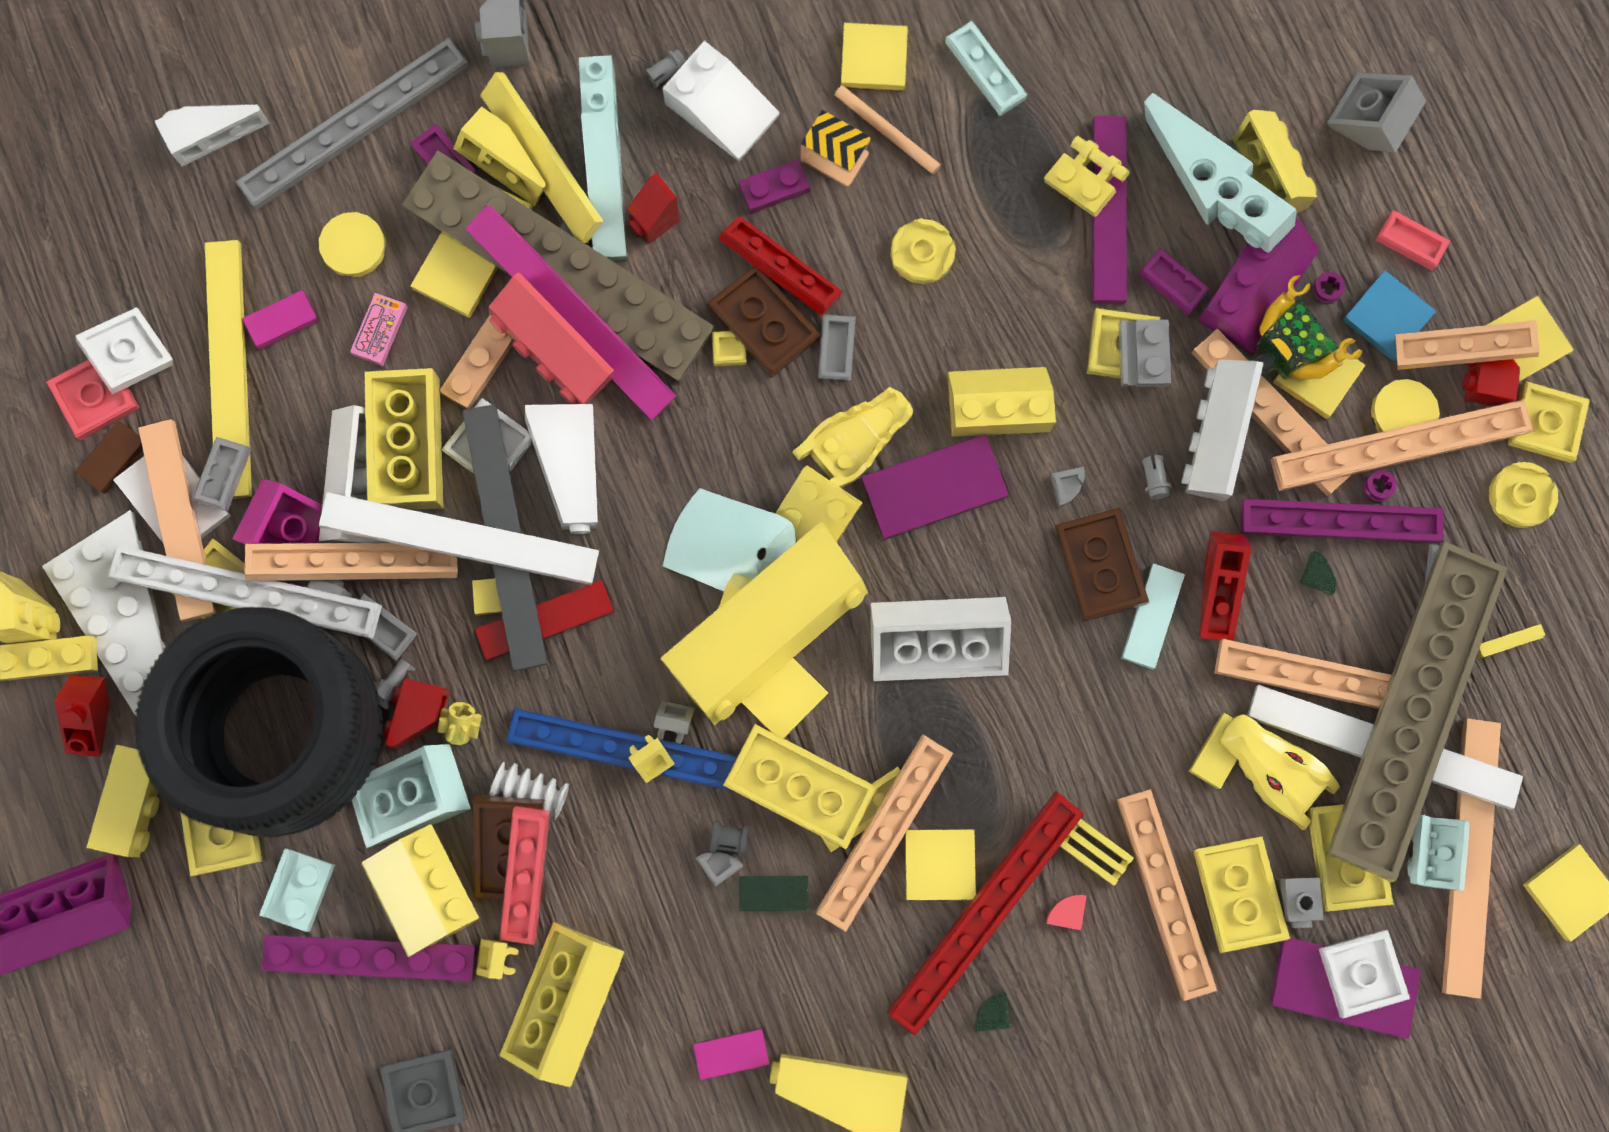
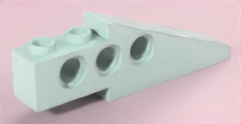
M612 56L579 57L581 121L588 199L604 221L592 236L593 249L611 261L627 260L623 182L615 71Z
M1152 93L1144 101L1145 120L1205 223L1209 225L1218 217L1219 221L1226 228H1234L1241 233L1251 246L1255 248L1260 247L1269 253L1295 226L1296 208L1253 179V163L1156 94ZM1200 177H1207V178H1209L1208 180H1204V181L1198 180V178H1200ZM1225 195L1235 196L1234 198H1231V199H1225V198H1223V196H1225ZM1258 213L1260 216L1250 217L1248 214Z

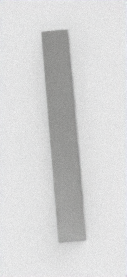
M447 38L238 179L236 184L257 211L468 68L467 60L450 38Z

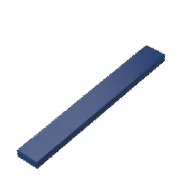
M516 708L513 711L506 739L508 743L633 770L636 769L628 758L632 755L630 747L634 745L637 751H639L648 744L645 736ZM659 740L675 763L661 773L660 776L730 790L723 786L738 756Z

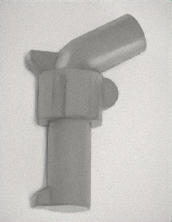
M402 658L385 680L381 679L379 682H374L381 706L386 710L390 708L389 702L394 696L396 687L408 672H414L416 669Z

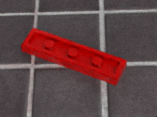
M740 215L720 234L719 240L821 316L840 298L842 290Z
M602 580L536 605L543 640L615 613ZM503 618L475 628L486 661H491L510 653Z

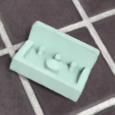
M1426 815L1419 816L1411 838L1414 843L1413 855L1410 857L1407 866L1411 884L1464 891L1470 822L1434 818Z

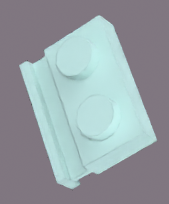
M285 848L259 915L309 932L335 865Z

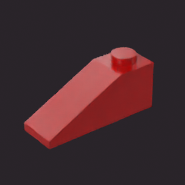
M1210 532L1204 567L1199 637L1202 639L1234 641L1252 549L1244 534Z

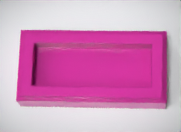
M303 290L242 318L255 346L259 350L319 322Z
M762 1028L693 1044L700 1080L769 1065Z

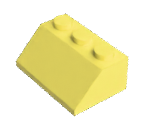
M1262 110L1248 112L1232 140L1238 152L1253 163V179L1296 208V213L1308 209L1317 198L1316 186L1313 180L1307 177L1302 167L1300 153L1293 149L1288 139L1286 125L1284 122L1279 121L1275 112Z
M1046 367L950 371L947 373L952 437L980 436L984 434L1050 432L1056 423L1054 391Z
M0 571V642L16 644L57 639V633L60 630V618L56 613V609L21 579Z
M432 824L399 839L361 863L408 957L470 926L479 918Z

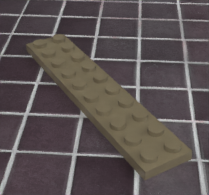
M437 150L403 202L402 206L509 274L465 229L486 205H491L639 358L680 383L713 332L714 325Z
M1445 541L1439 545L1326 854L1387 881L1396 882L1504 581L1507 567Z

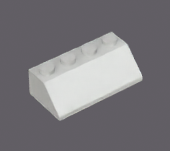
M1219 359L1214 368H1208L1204 387L1210 389L1207 400L1201 399L1196 419L1202 420L1199 433L1193 432L1189 451L1194 452L1192 465H1185L1181 480L1182 484H1187L1185 493L1223 502L1232 496L1263 362Z
M352 405L332 411L322 510L327 492L367 501L366 417L364 407ZM320 528L319 542L390 543Z
M1006 597L871 603L873 680L891 681L1008 675L1011 618Z

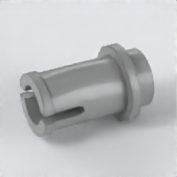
M678 49L674 52L668 51L667 57L650 68L645 69L647 76H650L648 77L655 88L674 76L686 62Z
M1154 455L1156 469H1153L1151 456L1142 459L1148 486L1145 488V493L1149 494L1150 499L1168 497L1172 485L1167 482L1163 456Z

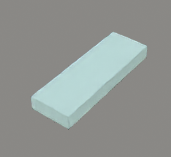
M972 21L946 37V45L999 116L1026 100V92Z
M1154 563L1150 566L1144 585L1149 604L1137 607L1121 659L1151 670L1155 669L1185 574Z

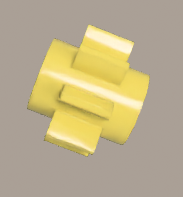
M456 702L449 707V710L441 709L437 731L438 733H444V737L449 743L463 745L470 740V737L478 738L482 716L475 714V710L470 704Z

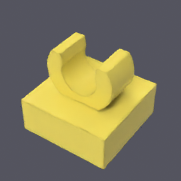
M650 735L645 737L648 744L639 751L632 745L630 747L632 755L628 757L646 783L675 764L659 739L656 738L654 740Z
M481 939L476 975L492 979H502L503 974H514L516 969L505 967L504 962L507 955H518V950L508 947L507 943Z

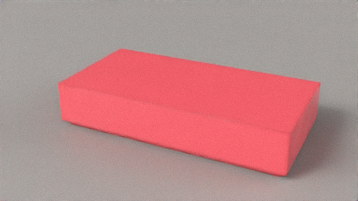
M1394 210L1388 215L1375 241L1431 271L1437 267L1450 243V240Z

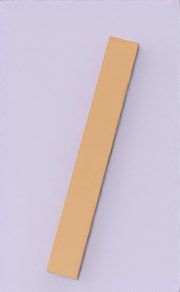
M1520 400L1275 456L1270 459L1278 490L1283 491L1526 435L1534 430L1525 402Z
M1468 718L1463 719L1460 755L1498 767L1501 723ZM1457 792L1455 820L1470 822L1464 891L1450 890L1442 993L1481 999L1495 804Z

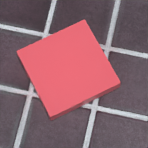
M89 360L46 382L72 432L80 441L140 409L129 387L112 394Z

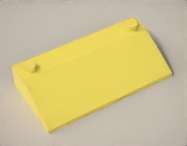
M820 522L660 659L694 703L716 725L720 720L731 716L736 706L849 609L857 607L863 601L864 596L868 594L862 578L831 533Z

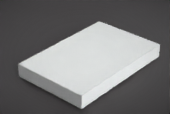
M143 456L113 480L163 543L145 456ZM183 456L193 499L200 476ZM193 500L201 539L231 517L226 511Z

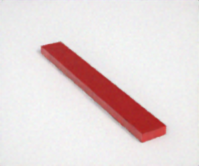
M1056 791L1053 793L886 1013L913 1035H917L1085 813Z

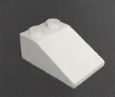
M705 41L663 87L665 105L737 161H740L780 115V112L729 59Z

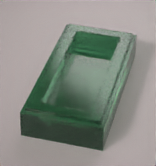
M739 876V911H809L808 876Z

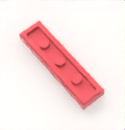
M515 806L513 809L500 940L530 945H534L536 942L550 811Z

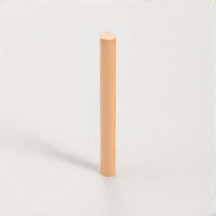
M843 85L837 89L835 96L932 175L936 173L941 165Z

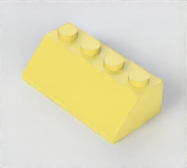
M433 368L364 372L367 501L408 510L443 508L439 377Z
M553 922L499 1056L539 1080L571 1087L619 968L624 951Z

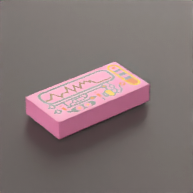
M375 293L350 353L355 357L383 366L408 308L407 305Z

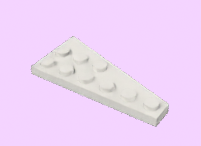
M129 510L42 567L85 636L97 637V655L136 716L138 696L142 692L143 682L147 679L146 675L150 672L151 666H154L153 662L159 658V654L163 653L165 644L162 642L158 625H160L152 589L107 578L116 545L143 551L135 526L137 524L135 513Z

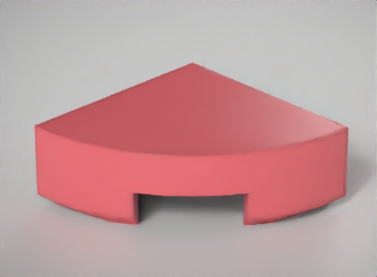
M1072 895L1059 901L1049 911L1045 924L1081 930L1086 896Z

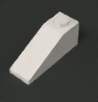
M258 104L182 107L178 110H170L162 118L154 121L169 151L181 166L187 165L269 124Z

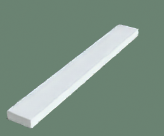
M329 492L326 494L319 522L320 528L588 585H592L599 550Z
M116 545L107 576L111 580L234 608L269 607L284 610L285 612L298 615L318 627L371 639L374 638L382 608L380 604L279 581H245V574L119 545Z
M1261 685L1256 686L1247 716L1259 723L1360 758L1363 755L1374 725ZM1443 749L1432 783L1511 810L1515 808L1523 776Z

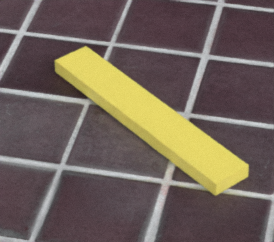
M495 72L480 96L492 114L499 117L501 121L511 128L545 181L544 192L573 236L583 243H588L604 221L504 72Z

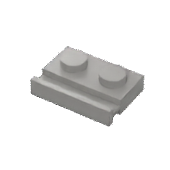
M1121 320L1119 322L1121 387H1169L1171 384L1169 320Z

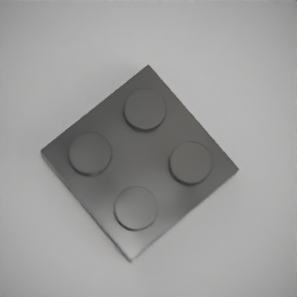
M452 1049L380 1067L393 1132H424L467 1120Z

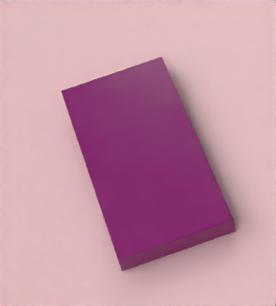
M986 434L861 477L883 541L1008 498L1009 496Z
M1294 938L1281 941L1269 1005L1409 1039L1421 975L1420 969L1399 965L1410 997L1409 1000L1341 1018L1318 949L1325 946Z

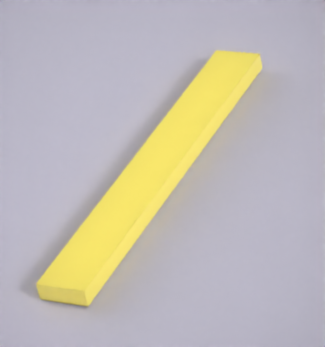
M238 240L205 243L213 444L216 437L250 448L245 323L242 319L244 318L241 243ZM250 454L233 499L252 497Z

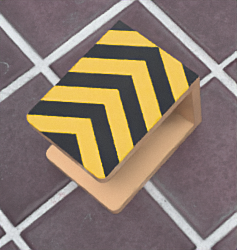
M822 110L801 143L800 161L840 184L849 187L868 157V151L865 149L870 142V136Z

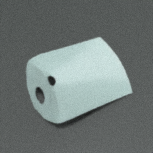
M699 488L685 506L674 525L667 545L663 567L724 592L728 581L734 573L753 580L796 543L795 529L789 520L778 514ZM761 548L766 549V555L763 560L757 558V553Z

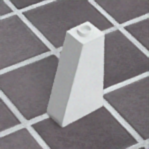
M593 404L525 405V422L562 530H570V534L576 535L588 534L590 529H596L598 522Z

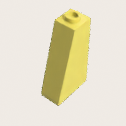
M786 1054L780 1055V1062L772 1063L769 1083L776 1084L775 1094L853 1132H900L908 1078L905 1074Z

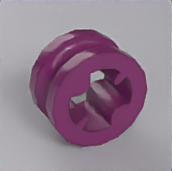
M1325 272L1315 281L1313 294L1319 302L1332 304L1343 294L1345 282L1339 274ZM1327 281L1333 283L1332 288L1336 287V290H1333L1331 295L1324 293L1325 288L1321 290V286H1324Z
M1385 470L1374 471L1363 483L1365 496L1372 502L1377 503L1389 499L1397 489L1395 477ZM1379 479L1385 482L1383 487L1387 486V489L1381 493L1375 490L1377 486L1372 485V483H1376Z

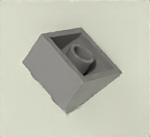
M487 0L480 7V21H475L476 38L480 42L482 56H488L492 68L530 65L526 5L524 0Z
M1357 73L1328 120L1327 125L1367 150L1396 152L1426 100L1413 76Z

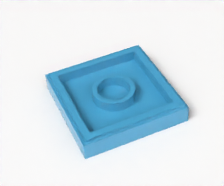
M1384 270L1342 321L1390 360L1394 361L1397 359L1395 334L1419 332L1436 310Z

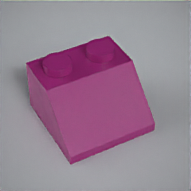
M262 478L233 540L243 545L321 543L319 542V522L322 514V505L281 483Z

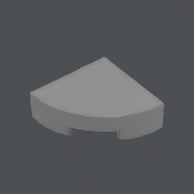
M1084 467L1056 472L1050 475L1058 507L1070 503L1080 492L1085 479Z
M708 852L696 857V860L715 887L744 867L735 857L723 852Z

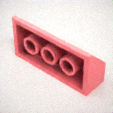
M517 272L490 304L489 315L491 318L489 322L499 333L504 334L507 332L515 340L512 343L514 348L524 358L530 356L538 364L536 367L538 373L547 382L550 383L553 380L562 389L559 393L568 404H588L610 384L614 370L520 272Z

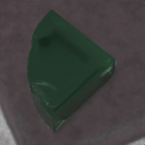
M1316 551L1311 552L1300 583L1328 595L1335 594L1336 578L1330 565L1327 563V559Z
M1005 991L992 995L980 1006L975 1018V1032L1011 1028Z

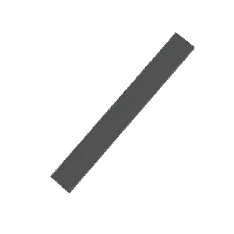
M492 404L463 410L484 524L488 527L522 534L497 406ZM492 564L513 671L517 672L548 665L530 572Z

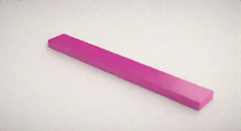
M486 205L465 228L512 277L517 272H520L614 370L612 380L651 420L655 419L677 397L491 205Z

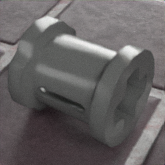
M715 821L710 852L715 853L718 849L736 852L738 856L744 857L749 827L743 826L741 829L723 826L720 821Z

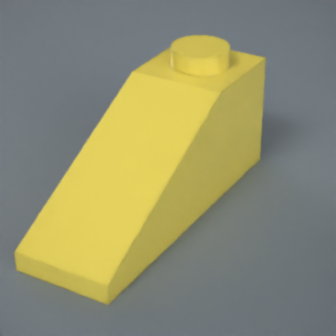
M481 106L460 130L453 149L535 206L546 186L545 181L511 128L501 121L499 117Z

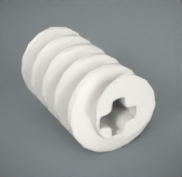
M503 762L493 781L490 797L545 799V810L550 811L549 820L554 815V820H556L567 797L569 784L565 783L558 791L556 790L555 778H552L547 785H543L542 773H539L534 780H530L531 769L527 768L520 776L517 775L518 764L514 763L507 771L505 770V762Z

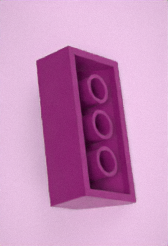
M1296 218L1295 226L1269 253L1260 247L1255 248L1247 242L1197 322L1213 332L1219 329L1231 343L1253 355L1259 347V343L1264 339L1260 335L1259 328L1266 310L1282 292L1289 290L1288 282L1290 279L1300 275L1299 279L1294 282L1295 289L1319 251L1303 223Z
M115 854L105 855L0 894V976L130 928L131 901L118 858Z

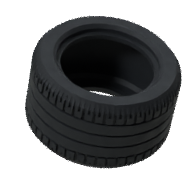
M242 607L226 610V612L221 611L212 614V616L205 617V619H201L198 623H194L191 627L186 628L185 632H181L178 637H175L174 641L170 642L168 647L163 649V653L158 655L159 658L153 662L154 666H151L150 672L146 675L147 679L143 682L144 686L141 687L142 692L138 696V708L135 712V735L137 736L135 740L137 750L139 751L138 755L141 759V764L144 765L143 768L147 777L159 794L172 807L190 819L212 827L252 836L280 837L308 830L311 827L313 828L323 823L324 820L327 821L336 815V812L341 811L348 805L347 802H351L358 794L357 791L361 790L366 782L365 779L369 777L373 769L372 766L375 764L378 756L377 751L380 749V737L382 736L383 725H381L383 722L382 711L380 710L381 703L379 696H377V688L366 666L348 646L306 619L284 610L269 607ZM281 675L300 678L310 684L315 702V721L308 744L296 762L281 775L265 783L253 781L243 775L233 765L227 754L224 743V725L229 709L235 699L247 687L261 679Z

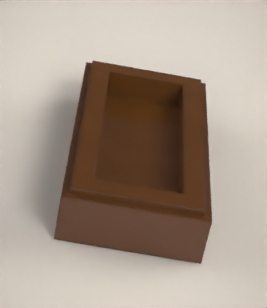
M118 420L75 473L105 494L115 483L113 479L124 472L142 451L143 447L140 436Z

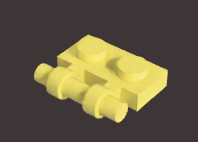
M1076 136L1071 143V147L1079 152L1078 156L1073 159L1064 153L1044 177L1046 184L1096 218L1116 193L1115 187L1108 182L1113 176L1123 182L1128 177L1130 171L1123 167L1121 161L1115 156L1109 157L1098 150L1099 146L1093 141H1085L1081 137ZM1090 161L1102 168L1098 175L1086 168Z

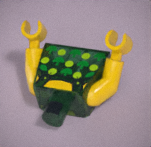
M1300 275L1290 279L1288 282L1289 290L1282 292L1266 310L1259 328L1262 337L1257 343L1262 354L1252 360L1263 362L1261 376H1265L1275 369L1285 380L1292 377L1299 380L1321 379L1342 366L1343 360L1346 358L1356 360L1362 354V350L1359 349L1353 354L1348 355L1346 353L1347 346L1353 344L1356 340L1352 338L1345 339L1339 346L1301 299L1295 302L1294 298L1297 295H1304L1310 289V283H1308L1301 292L1295 291L1294 282L1299 279Z

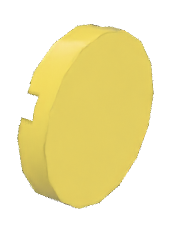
M358 212L342 213L332 218L323 227L319 237V252L324 262L336 274L342 276L362 277L369 274L380 265L385 255L386 238L378 223L369 216Z
M913 220L912 223L899 228L892 239L890 256L893 267L901 277L912 283L928 284L936 282L948 273L954 262L956 249L954 240H952L948 230L934 220Z
M1410 379L1395 380L1384 386L1374 397L1371 407V416L1377 425L1375 428L1378 433L1437 420L1440 415L1438 401L1432 391L1422 383Z
M1517 462L1503 468L1493 477L1489 487V502L1494 513L1504 523L1515 528H1530L1543 523L1554 513L1558 504V488L1555 482L1552 483L1551 478L1548 476L1549 473L1544 468L1534 463Z

